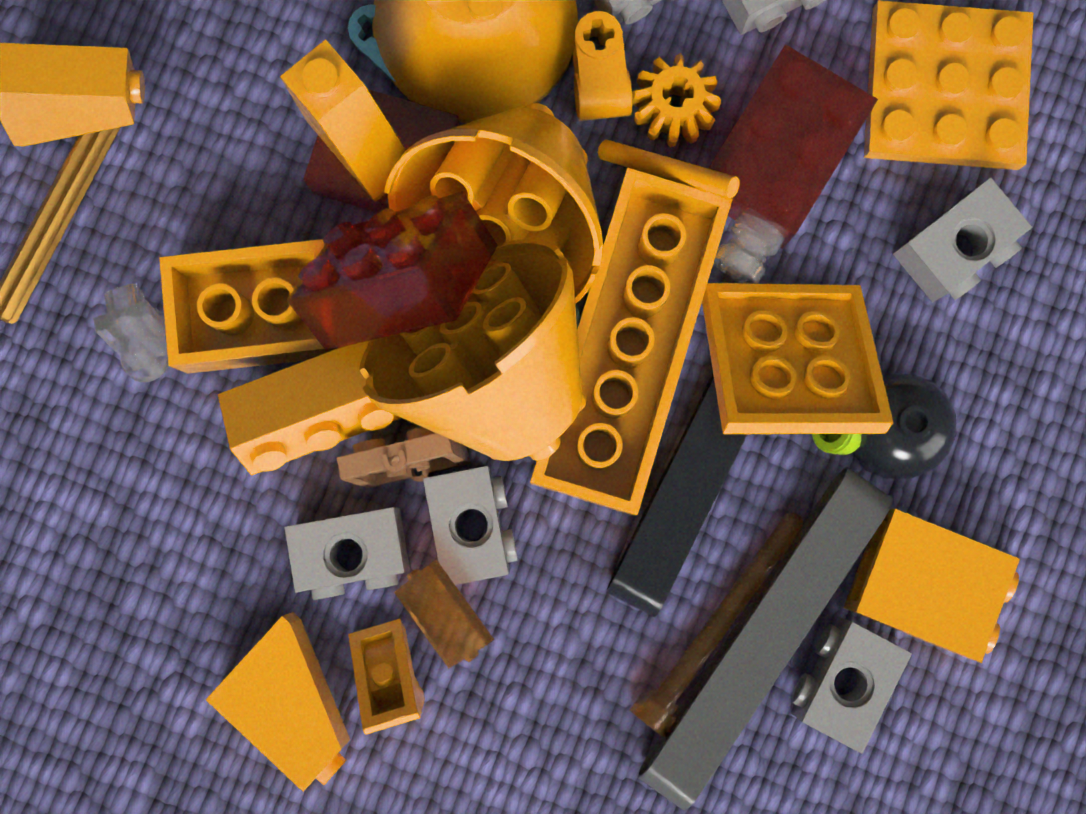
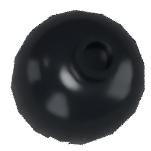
M887 374L882 376L894 423L886 434H861L860 447L853 452L854 456L860 461L859 464L866 471L885 479H910L933 470L950 453L957 435L956 413L948 396L933 381L915 374Z

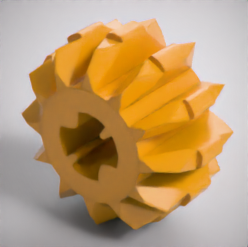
M681 53L675 56L672 67H669L660 56L655 59L652 67L653 73L642 70L637 78V84L640 88L632 91V105L640 108L634 116L636 125L652 123L647 137L651 141L658 138L661 132L668 134L667 145L670 148L676 146L680 133L689 143L696 142L699 137L698 128L710 130L715 122V118L711 113L718 111L721 105V98L711 93L715 90L718 83L716 76L700 77L704 68L702 60L695 62L691 68L684 67L685 59ZM673 94L680 96L679 103L682 104V107L671 106V97L669 96Z

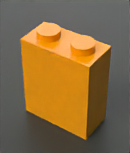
M890 509L866 546L843 608L962 657L982 663L985 653H990L998 641L1000 625L997 623L1004 602H1008L1017 589L1019 574L1015 571L1020 559L900 510Z

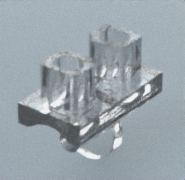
M128 284L107 291L104 297L108 313L93 318L96 333L121 357V366L124 372L132 379L139 382H150L161 377L169 367L164 316L157 308H153L144 299L143 292L136 284Z

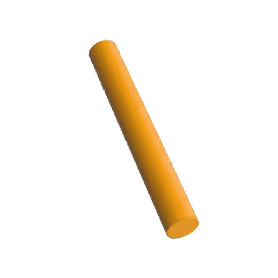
M608 139L603 140L598 148V156L601 160L720 196L733 198L739 189L740 181L737 176Z

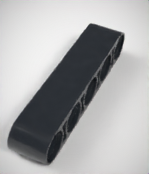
M713 374L606 589L607 594L653 617L657 616L665 603L747 434H723Z

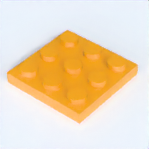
M878 0L872 11L864 158L1019 170L1025 166L1027 161L1034 12Z
M707 283L702 306L723 434L887 433L894 422L861 285Z

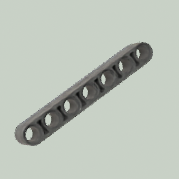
M845 467L834 478L645 758L638 772V779L684 811L695 802L886 517L893 503L892 497L848 467Z

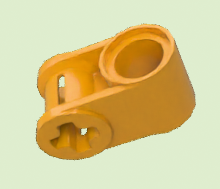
M594 11L587 13L576 26L575 47L572 54L574 96L578 121L631 116L632 89L629 71L626 68L621 25L613 15L607 12ZM598 37L600 45L605 46L604 49L595 50V45L593 41H589V38Z

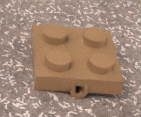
M423 427L406 432V441L386 445L385 439L367 440L352 445L353 454L337 457L341 480L365 488H373L410 478L414 481L422 482L423 478H428L431 473L468 465L471 462L466 446ZM414 468L417 469V472L422 471L423 474L421 476H416Z

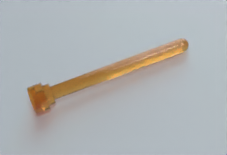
M789 512L784 515L658 689L652 687L647 695L641 692L629 709L661 736L665 737L677 720L673 716L679 708L675 702L802 529L803 519L798 513Z

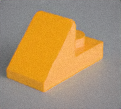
M399 618L348 634L364 733L367 735L421 718L425 697L414 675L406 629L401 619Z

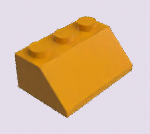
M373 335L218 394L229 447L251 476L262 471L276 470L286 462L314 451L328 450L336 446L340 441L366 431L383 429L393 421L401 418L377 407L362 389L366 386V379L359 371L360 363Z

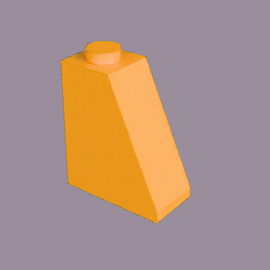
M325 39L279 77L307 123L376 202L386 194L384 190L388 176L406 149L364 83Z
M0 43V121L14 146H29L133 125L135 123L136 103L143 104L145 100V80L143 71L134 69L128 48Z
M294 612L283 615L206 698V701L304 792L315 778L322 785H325L347 759L339 752L349 742L350 737L302 620Z

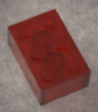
M785 44L709 166V169L739 178L738 192L733 198H730L733 200L728 216L783 249L796 235L878 99Z
M463 191L442 198L431 195L418 201L413 207L396 212L393 209H385L374 215L370 220L354 225L351 222H343L331 229L323 239L325 246L318 256L300 271L298 275L300 281L286 301L325 350L455 321L498 245Z

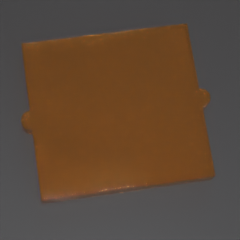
M437 559L421 571L414 569L407 574L409 581L394 592L448 669L464 659L467 662H471L479 655L478 651L494 640Z

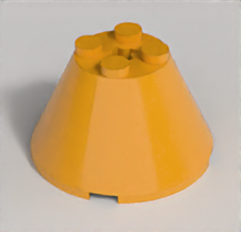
M374 0L373 4L376 5L375 16L372 20L373 36L377 41L384 64L395 80L391 81L411 102L433 115L451 121L469 123L509 109L525 108L528 104L539 103L556 87L570 64L575 47V29L578 24L576 0Z
M531 103L525 108L509 109L429 135L414 143L400 156L386 181L384 193H388L390 211L386 217V223L391 237L399 252L412 269L425 282L431 278L436 286L464 270L459 260L471 254L514 240L540 239L551 242L559 247L569 261L573 270L576 304L592 286L603 256L602 231L586 166L588 162L587 154L574 133L563 122L554 117L553 112L543 104Z
M521 239L497 244L459 260L464 267V270L438 286L430 278L412 292L393 310L375 332L363 354L359 369L366 379V386L362 389L377 407L489 456L491 459L500 461L517 460L530 456L535 461L548 458L559 448L561 443L559 437L568 429L586 404V397L581 387L572 267L560 248L555 244L540 239Z

